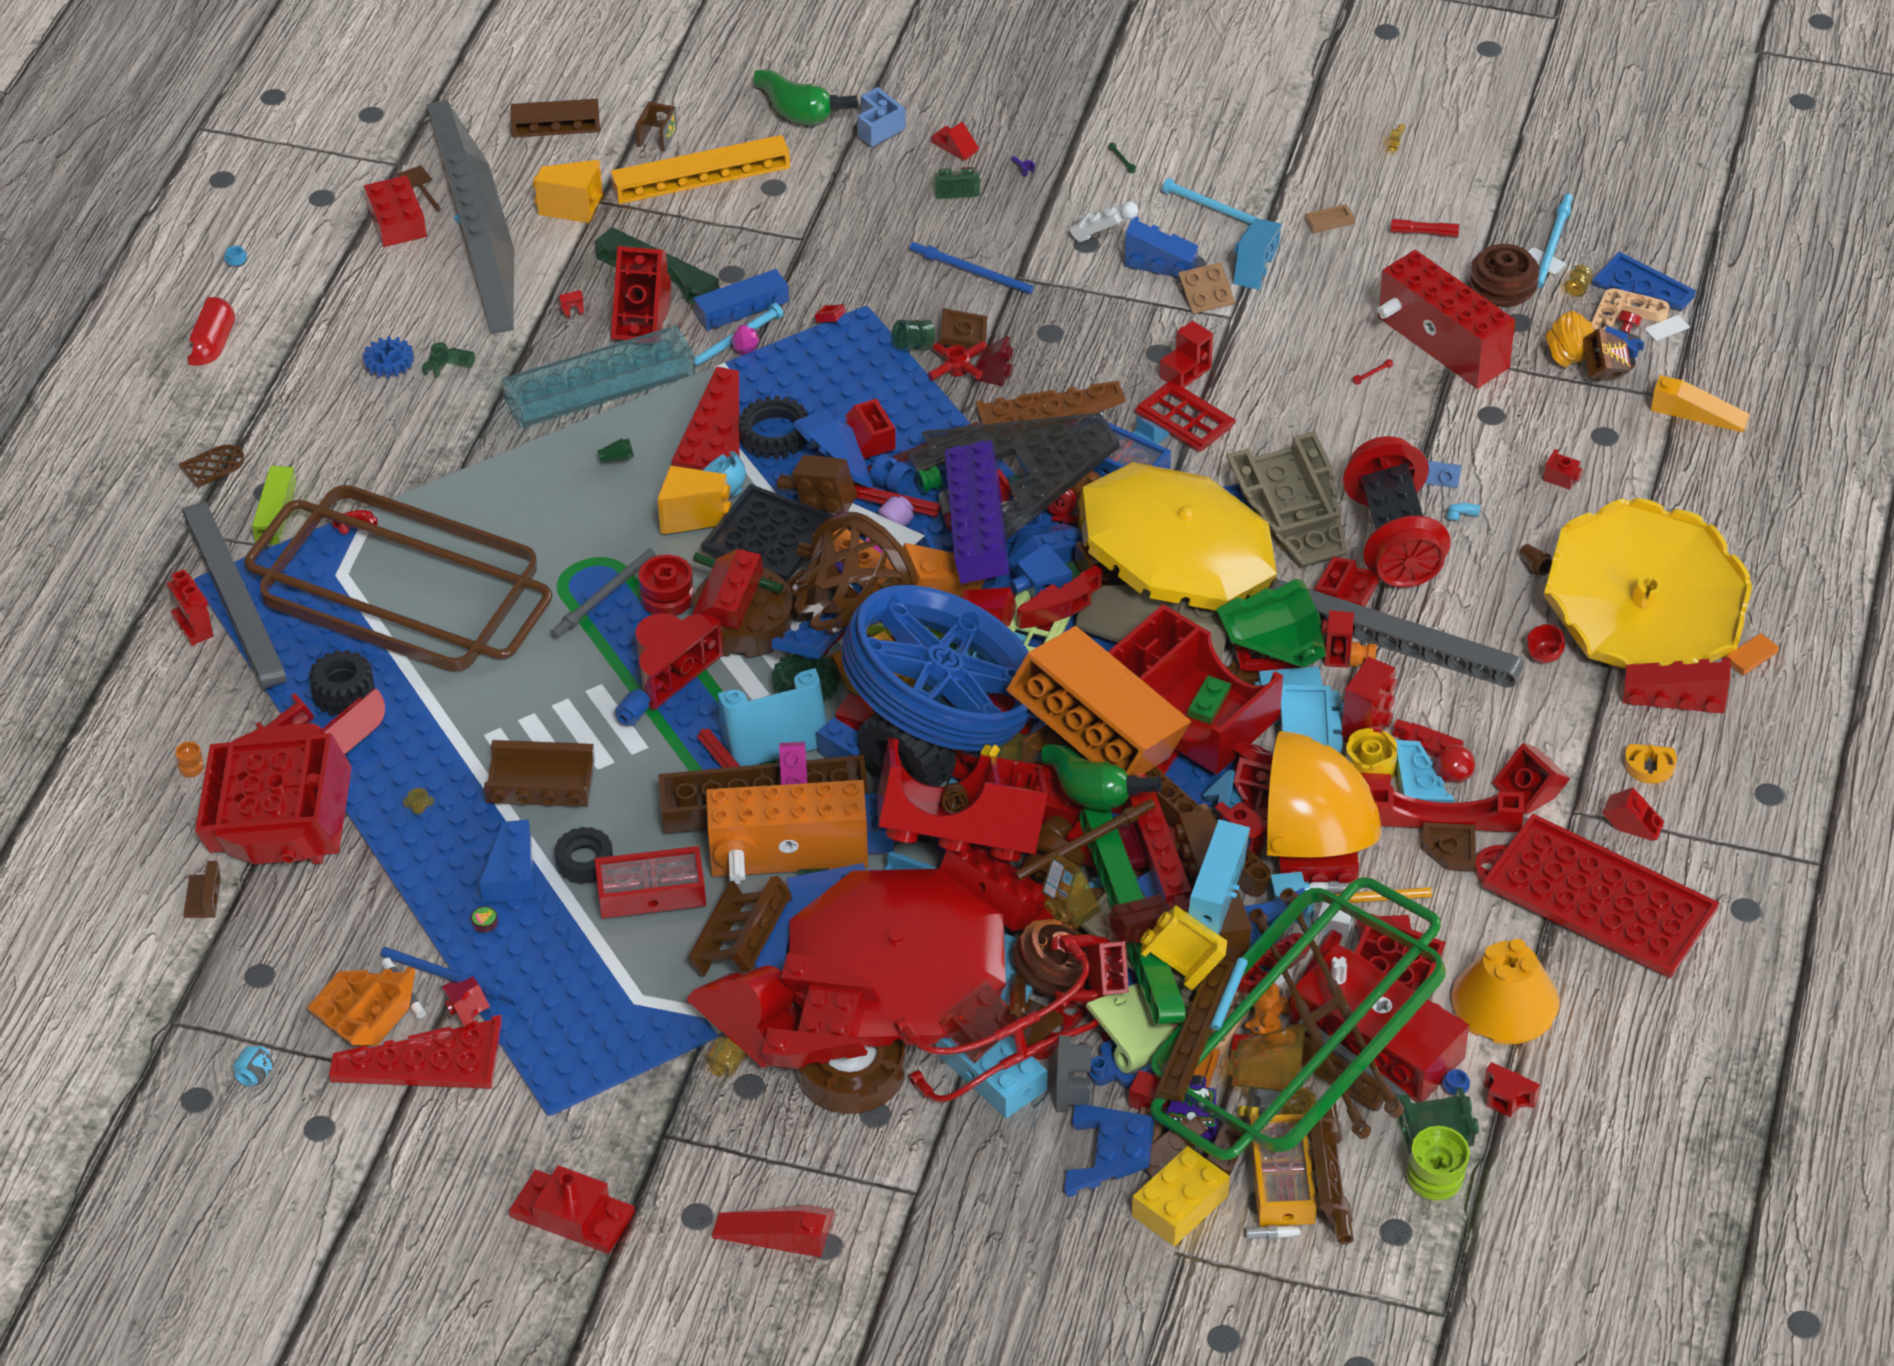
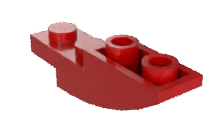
M1094 565L1088 570L1083 571L1071 582L1064 584L1061 589L1052 584L1045 590H1041L1035 597L1022 603L1017 608V626L1021 629L1050 624L1067 618L1091 605V594L1101 588L1102 569Z

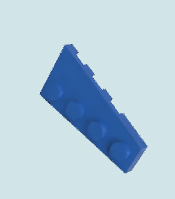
M1620 251L1592 281V286L1602 289H1620L1664 300L1669 304L1670 308L1681 311L1695 297L1694 289Z

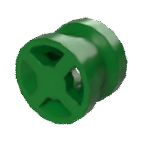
M936 466L930 467L927 471H916L917 484L923 494L928 493L930 489H942V478Z

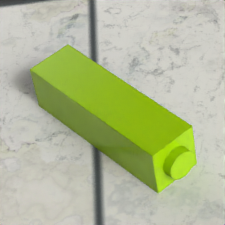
M270 466L252 524L255 543L282 507L292 501L297 485L294 467ZM286 519L267 544L277 545L280 543Z

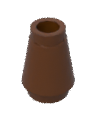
M1530 544L1523 545L1519 554L1532 572L1541 576L1548 574L1552 563L1551 555Z

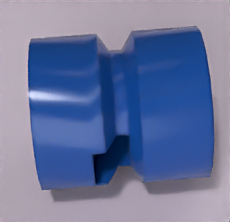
M887 454L880 455L873 463L870 471V478L873 483L881 487H887L889 491L904 495L909 490L915 477V469L903 462L898 463L897 459Z

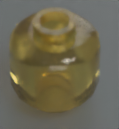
M726 1035L716 1038L705 1056L706 1062L710 1066L709 1071L718 1077H723L724 1074L734 1075L745 1058V1052Z

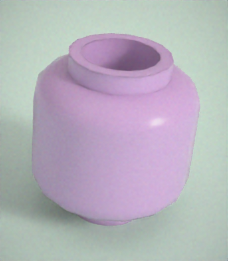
M892 496L878 510V515L906 526L913 519L912 511L914 508L904 497Z

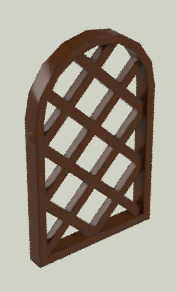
M231 444L220 445L179 463V468L199 488L239 469L244 464L245 455L238 446ZM231 449L234 450V452L228 453L226 452V450ZM212 455H220L218 460L211 459ZM223 456H231L230 461L222 460ZM241 457V460L239 462L234 461V458ZM198 461L205 462L204 466H196ZM209 462L217 463L215 468L207 467ZM220 464H228L226 469L219 468ZM194 469L202 470L201 474H193ZM206 470L213 471L212 475H204Z

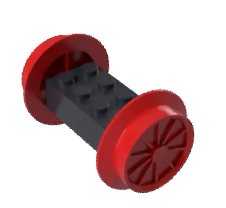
M1383 436L1363 443L1353 452L1343 474V486L1345 492L1352 500L1370 507L1376 530L1366 541L1363 550V558L1367 568L1377 571L1380 578L1389 585L1413 587L1431 580L1441 571L1450 550L1451 539L1448 530L1443 524L1435 519L1423 516L1417 492L1425 484L1429 474V465L1425 455L1402 438Z

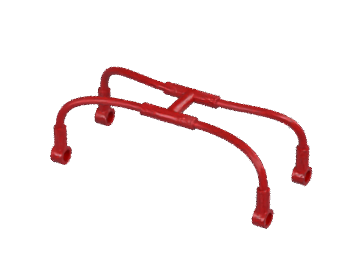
M1068 934L1060 938V944L1066 953L1070 952L1076 960L1082 963V973L1077 982L1065 994L1037 1012L1033 1011L993 1031L992 1035L957 1047H932L920 1041V1037L911 1028L906 1017L894 1021L895 1028L900 1036L904 1035L912 1045H916L925 1052L939 1055L970 1051L995 1040L998 1042L1013 1034L1017 1052L1000 1060L999 1064L988 1069L958 1090L947 1095L935 1094L919 1069L908 1075L915 1089L918 1088L925 1097L933 1101L947 1102L968 1092L998 1071L1006 1070L1046 1050L1047 1046L1059 1042V1035L1072 1037L1096 1027L1099 1022L1094 1017V1020L1088 1024L1060 1033L1046 1040L1041 1039L1029 1046L1026 1045L1023 1033L1024 1028L1039 1021L1041 1017L1065 1003L1078 990H1085L1081 986L1089 974V962L1085 952L1076 944L1073 936ZM1077 1003V1005H1082L1090 1014H1092L1086 1007L1087 1003Z

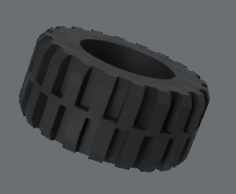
M877 712L861 725L858 734L859 750L861 755H864V761L867 766H870L871 772L875 777L879 779L881 777L888 737L899 739L898 754L900 761L908 774L917 781L939 787L953 774L956 765L955 750L917 738L893 725Z

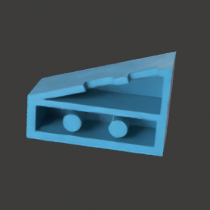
M1256 218L1251 225H1248L1246 233L1242 234L1241 240L1237 241L1234 254L1237 255L1234 276L1235 285L1260 290L1262 275L1266 276L1268 272L1265 265L1267 262H1272L1279 246L1282 223Z

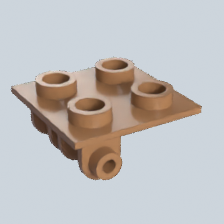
M1221 262L1178 273L1181 280L1178 284L1179 290L1185 292L1192 314L1236 303Z

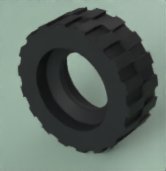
M593 827L571 829L569 832H565L558 839L557 845H555L557 869L562 874V877L569 879L571 882H579V884L593 883V881L597 880L595 859L588 862H576L571 857L572 852L582 848H591L596 850V858L613 856L612 843L609 841L607 834Z

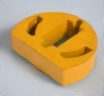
M1630 743L1626 749L1624 766L1626 771L1638 781L1652 784L1668 780L1674 774L1677 755L1674 748ZM1648 758H1652V762H1656V771L1653 770L1652 774H1649L1648 770H1644V762Z

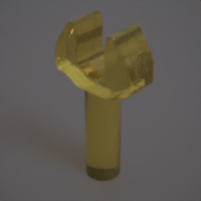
M1399 124L1396 129H1392L1389 137L1391 142L1388 151L1398 152L1400 140L1406 130L1404 124Z

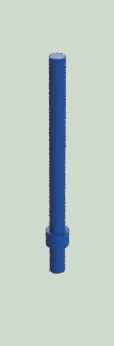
M915 242L910 244L909 250L922 254L924 258L931 261H941L1028 294L1033 292V285L942 253L933 246L929 245L926 247Z
M383 947L381 950V957L390 958L393 961L456 983L471 977L388 947ZM475 978L486 996L494 999L502 998L514 1003L519 1000L520 994L518 992L503 988L502 984L494 981L486 982Z

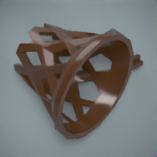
M840 511L829 517L817 528L811 544L799 542L797 544L798 548L795 550L796 554L811 558V560L792 587L791 595H798L794 607L799 615L812 614L809 626L816 631L827 629L828 634H834L848 626L856 609L874 593L873 590L879 578H897L898 584L896 586L917 585L913 565L902 545L884 526L867 515L858 512ZM847 528L851 529L850 546L836 552L833 541ZM860 533L869 538L870 541L859 543ZM876 545L883 551L876 568L859 567V551ZM845 558L842 574H840L834 563ZM887 558L894 570L883 569ZM867 581L860 593L849 585L850 583ZM827 589H830L834 594L832 600H829ZM816 590L814 604L805 605L808 592ZM837 613L835 619L820 621L821 614Z

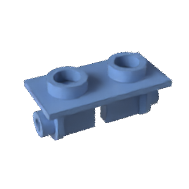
M1427 460L1429 474L1425 484L1458 488L1461 465Z

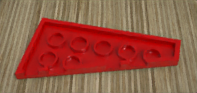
M492 1016V1020L480 1023L475 1020L467 1026L454 1029L449 1026L414 1034L402 1041L394 1042V1040H388L383 1042L384 1045L368 1048L362 1046L333 1053L329 1073L330 1082L492 1089L502 1016Z

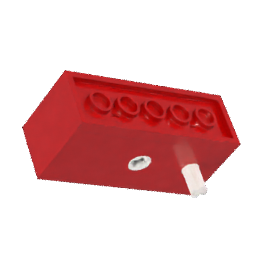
M1416 249L1382 269L1380 301L1377 308L1380 320L1476 389L1510 368L1515 319Z
M1338 943L1323 957L1333 979L1337 980L1352 1012L1387 975L1373 963L1365 961L1352 950L1346 949ZM1318 963L1295 985L1301 999L1306 1002L1310 1012L1333 999L1327 986L1328 982ZM1398 979L1357 1024L1366 1045L1371 1042L1416 990L1402 984ZM1291 995L1289 1022L1296 1026L1301 1016L1295 1006L1294 997ZM1427 999L1375 1057L1374 1061L1381 1074L1406 1091L1408 1098L1421 1105L1443 1082L1444 1076L1465 1059L1469 1024L1462 1018L1449 1013L1439 1004ZM1339 1008L1317 1021L1316 1025L1332 1036L1345 1020ZM1351 1030L1340 1044L1358 1056L1362 1050Z

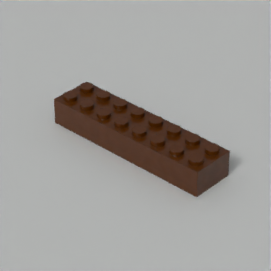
M864 755L806 760L807 783L863 780L864 794H869ZM780 763L658 774L664 833L708 829L706 789L781 785Z

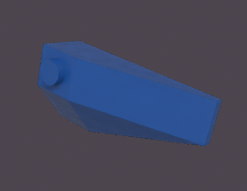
M825 409L794 422L793 426L809 442L814 441L820 446L819 451L831 458L846 459L853 481L871 488L873 483L853 428L846 422V416L838 411L832 413Z

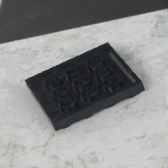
M749 484L702 542L701 549L703 552L716 557L724 556L736 549L761 554L763 568L771 570L787 582L806 559V557L796 554L797 544L799 542L811 544L813 534H815L817 528L829 517L833 516V514Z

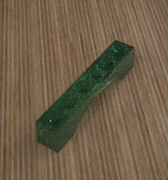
M613 227L609 228L595 241L596 259L613 267H616L617 246L658 249ZM666 253L667 273L670 275L671 281L683 294L685 302L694 306V297L720 289L719 278Z

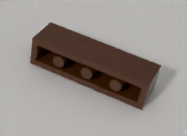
M598 99L511 104L513 138L600 132Z

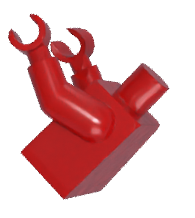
M1090 934L1072 935L1080 948L1088 947L1089 985L1092 988L1089 990H1078L1061 1006L1070 1005V1001L1087 1003L1106 995L1129 993L1125 941L1110 942L1108 938ZM1058 935L1052 938V950L1062 948L1060 938L1065 935ZM1055 991V1000L1060 998L1065 992Z

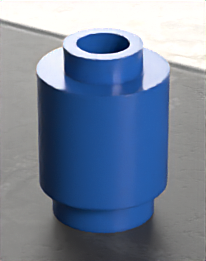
M640 689L630 691L615 708L617 720L623 725H635L649 708V696Z

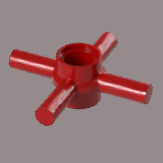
M981 341L966 350L961 345H954L947 349L943 345L935 343L932 349L945 358V363L928 372V378L933 381L949 371V374L952 376H963L969 373L976 379H980L983 372L970 364V359L981 353L987 347V344Z

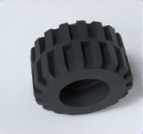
M337 650L332 654H324L323 658L319 657L316 660V664H312L311 671L309 672L311 692L316 707H320V710L324 713L328 711L329 715L332 716L340 714L359 697L363 699L375 688L370 662H368L365 656H360L358 652L351 653L350 650H345L344 652Z

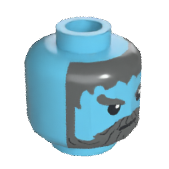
M248 1046L242 1050L233 1064L234 1075L237 1081L245 1086H258L267 1078L274 1064L270 1057V1052L262 1046Z

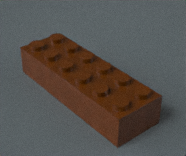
M1210 809L1179 813L1178 824L1174 826L1176 837L1174 844L1192 891L1216 828ZM1237 890L1234 892L1237 893V897L1231 900L1219 934L1227 940L1226 955L1222 960L1235 963L1238 958H1242L1249 950L1252 932L1243 901Z

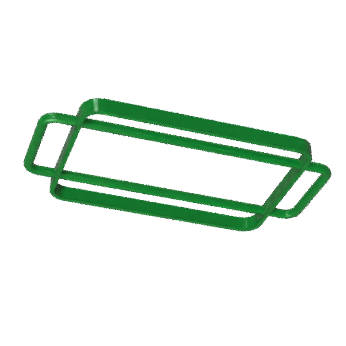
M1368 877L1355 879L1339 896L1322 888H1311L1302 892L1242 956V958L1248 961L1243 976L1305 908L1315 902L1330 904L1329 907L1223 1022L1221 1029L1215 1031L1208 1038L1197 1067L1340 910L1404 945L1409 950L1251 1126L1191 1089H1187L1185 1099L1243 1134L1231 1148L1221 1149L1163 1113L1161 1108L1167 1100L1158 1099L1157 1096L1152 1101L1150 1107L1152 1117L1163 1126L1219 1160L1236 1158L1252 1141L1273 1152H1285L1293 1149L1443 982L1446 975L1444 963L1440 954L1428 946L1441 928V921L1436 913L1375 879ZM1368 888L1429 921L1430 926L1416 940L1348 901L1359 889ZM1419 954L1436 963V967L1430 976L1288 1134L1280 1138H1270L1261 1133L1263 1128ZM1184 1022L1167 1038L1152 1057L1151 1066L1159 1081L1163 1074L1161 1072L1162 1067L1172 1053Z

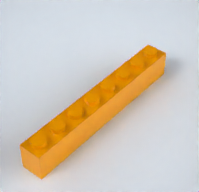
M778 135L611 170L612 189L618 204L788 169L790 168V154L783 136Z

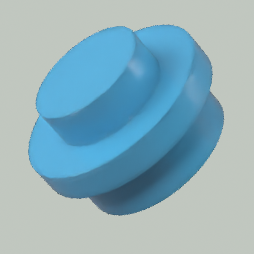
M230 246L226 249L224 260L228 265L239 266L247 260V253L241 246Z

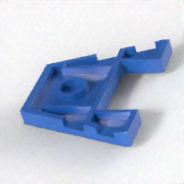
M1075 1105L1072 1123L1075 1130L1099 1128L1095 1166L1092 1168L1067 1170L1064 1191L1067 1197L1077 1195L1078 1190L1088 1186L1090 1189L1100 1186L1101 1181L1114 1176L1117 1180L1150 1167L1154 1121L1151 1116L1091 1105Z

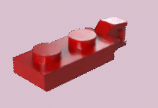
M1397 719L1393 725L1392 736L1406 741H1420L1427 755L1434 758L1444 748L1451 745L1464 747L1463 740L1416 723L1410 724L1407 721Z

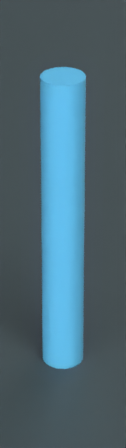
M1238 958L1211 1022L1210 1027L1213 1030L1219 1031L1222 1027L1248 963L1244 958Z

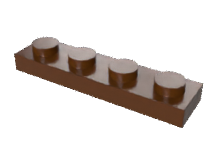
M1298 1033L1286 1057L1304 1067L1319 1049L1309 1036L1304 1033ZM1333 1051L1329 1055L1339 1076L1351 1064L1350 1061ZM1324 1061L1315 1070L1314 1074L1333 1084L1334 1080ZM1363 1071L1346 1090L1348 1095L1374 1111H1379L1384 1103L1376 1078L1366 1071Z

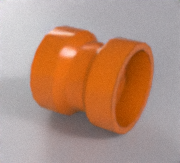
M1352 642L1350 666L1358 667L1362 665L1367 657L1376 659L1377 644L1369 643L1366 646L1361 645L1359 642Z
M190 741L180 744L175 750L179 772L185 777L199 775L204 769L200 746Z

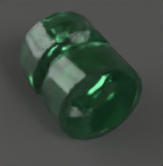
M897 320L892 328V341L898 350H911L912 348L915 350H928L934 344L935 329L929 320Z

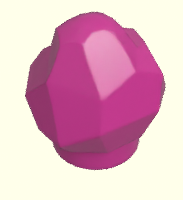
M747 325L738 326L731 338L732 346L740 356L755 351L759 343L756 330Z

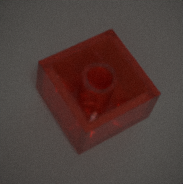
M985 980L953 1007L939 1024L958 1046H962L992 1035L993 1031L1019 1018H1016V1014L1010 1015L1009 1006ZM995 1040L982 1047L966 1051L965 1054L976 1064L1002 1040L998 1042Z

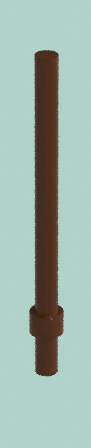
M1149 799L1136 807L1130 806L1124 809L1121 815L1015 871L1017 879L1020 881L1052 864L1053 859L1058 861L1126 823L1130 825L1139 820V816L1156 808L1155 803L1152 799Z

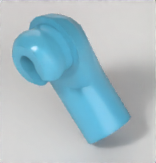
M1465 502L1449 505L1447 508V519L1458 521L1460 514L1479 517L1481 505Z

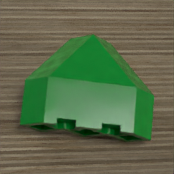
M1294 579L1276 590L1266 588L1247 599L1237 597L1216 609L1233 643L1301 667H1307L1326 656L1320 615L1303 580Z

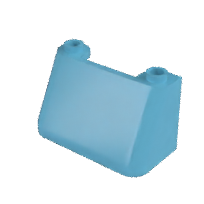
M815 668L800 672L795 676L794 684L796 689L748 701L746 695L740 690H728L718 693L721 736L727 751L740 766L757 765L780 759L779 743L805 741L806 752L818 749L817 731L827 723L820 679Z

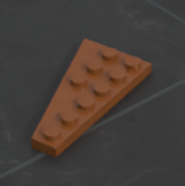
M1119 381L1091 384L1088 389L1082 390L1070 387L1067 388V392L1061 393L1049 390L1021 394L1012 400H1005L1004 397L995 398V402L984 403L983 400L975 402L988 441L992 440L994 450L1080 418L1093 415L1102 410L1115 407L1126 402Z

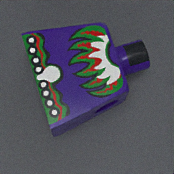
M1193 1075L1188 1088L1217 1105L1216 1090L1206 1087L1207 1080L1205 1077ZM1185 1098L1183 1102L1171 1101L1166 1113L1168 1116L1178 1122L1185 1118L1190 1122L1193 1118L1199 1116L1209 1128L1201 1136L1207 1140H1215L1217 1135L1216 1117ZM1165 1127L1164 1134H1166L1170 1129Z

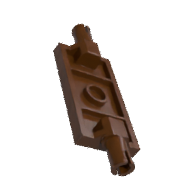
M1335 1102L1307 1135L1313 1147L1309 1149L1312 1163L1315 1165V1171H1312V1178L1315 1186L1318 1187V1193L1315 1194L1316 1205L1319 1210L1324 1211L1327 1224L1333 1225L1336 1230L1338 1243L1345 1245L1354 1241L1351 1222L1353 1217L1351 1204L1343 1192L1337 1145L1342 1141V1133Z

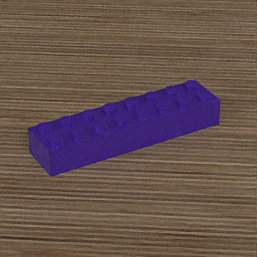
M992 440L978 441L974 444L954 446L951 449H946L945 458L954 557L961 584L1010 574L998 462Z

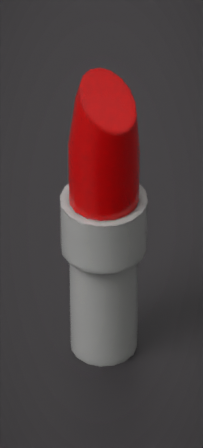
M942 491L939 493L942 507L941 512L947 529L952 532L948 492Z

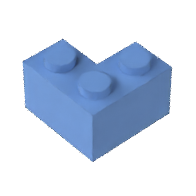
M878 87L861 95V114L857 116L858 137L873 147L905 130V108Z

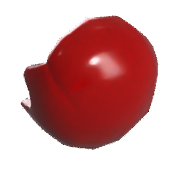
M1543 624L1536 626L1527 635L1528 653L1538 663L1556 661L1565 651L1563 633L1555 625Z
M1451 745L1444 748L1435 757L1433 764L1435 773L1438 777L1441 776L1445 783L1451 781L1458 782V784L1463 783V781L1473 776L1476 768L1474 755L1466 747Z

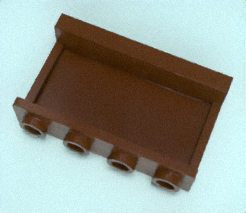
M492 740V760L488 782L484 783L486 803L588 807L595 766L594 744Z

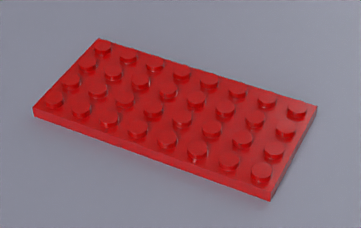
M1533 813L1487 874L1482 887L1669 978H1672L1719 909L1720 902Z

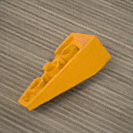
M1659 375L1653 393L1651 411L1744 433L1749 413L1683 380Z

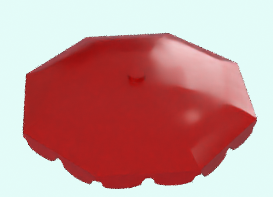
M941 869L851 871L790 919L789 953L814 956L873 984L879 993L881 1001L866 1000L857 1035V1039L864 1046H886L892 1044L896 1039H901L905 1044L912 1045L904 1035L900 1036L895 1028L894 1021L902 1017L907 1018L911 1028L920 1037V1041L927 1045L935 1044L944 1037L949 1039L959 1033L970 1022L972 1015L976 1011L981 1013L995 1003L1006 987L1003 914ZM793 991L794 1000L799 1006L804 1008L807 993Z

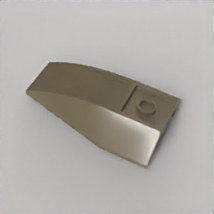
M1128 584L1101 586V588L1091 594V605L1078 612L1076 626L1079 629L1119 643L1164 604L1211 632L1214 650L1221 662L1223 660L1227 631L1218 612L1189 606L1188 597H1183L1178 604L1149 598L1151 595L1149 590L1143 589L1140 594Z

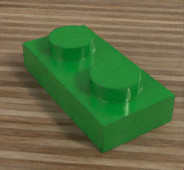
M1208 675L1188 709V717L1211 725L1231 691V683Z

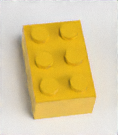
M1187 1146L1133 1195L1132 1216L1175 1247L1229 1196L1230 1176Z

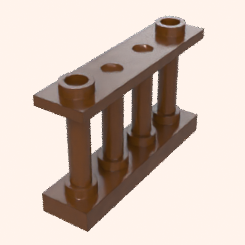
M779 876L770 877L764 890L761 892L742 893L734 881L729 882L688 956V960L700 976H705L711 964L715 961L733 960L742 972H750L792 895ZM756 903L753 910L740 912L744 904ZM746 922L742 930L730 931L734 923ZM735 941L732 949L720 950L723 942Z

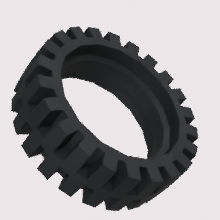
M770 396L765 397V401H762L761 398L756 399V404L753 402L749 403L748 408L745 407L743 413L740 414L739 432L741 442L745 448H748L751 454L755 452V456L758 457L764 454L766 459H769L770 455H773L774 459H779V455L786 458L789 457V452L794 455L797 453V449L801 451L804 448V444L806 445L808 442L797 429L781 437H765L754 432L752 427L759 421L771 417H781L795 422L807 417L808 412L806 409L804 410L802 404L798 405L796 400L793 399L790 402L789 397H784L783 400H780V396H775L773 400H771Z

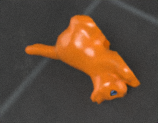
M1274 982L1253 1005L1255 1016L1245 1024L1246 1028L1252 1030L1251 1035L1266 1036L1270 1033L1273 1039H1280L1282 1036L1279 1015L1288 1014L1290 1012V1004L1285 996H1279V987Z

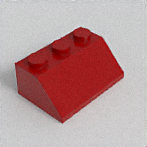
M736 549L717 558L692 615H711L721 621V626L739 630L764 573L761 554Z

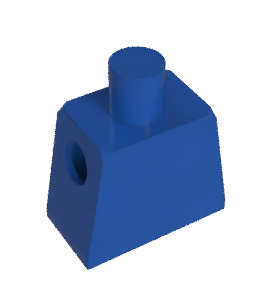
M1045 544L1018 561L1017 578L1010 580V587L1015 594L1027 590L1032 597H1035L1041 590H1045L1052 584L1061 589L1064 584L1071 582L1072 571L1048 544Z

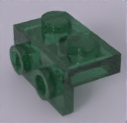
M962 167L961 171L941 168L938 169V172H934L937 199L980 196V174L978 170H974V167Z

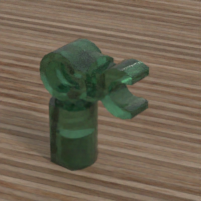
M443 342L435 343L431 346V354L428 361L422 365L423 375L426 376L428 371L433 370L434 377L438 378L441 374L440 367L447 362L452 365L472 368L475 362V353L453 347L448 349L447 345Z

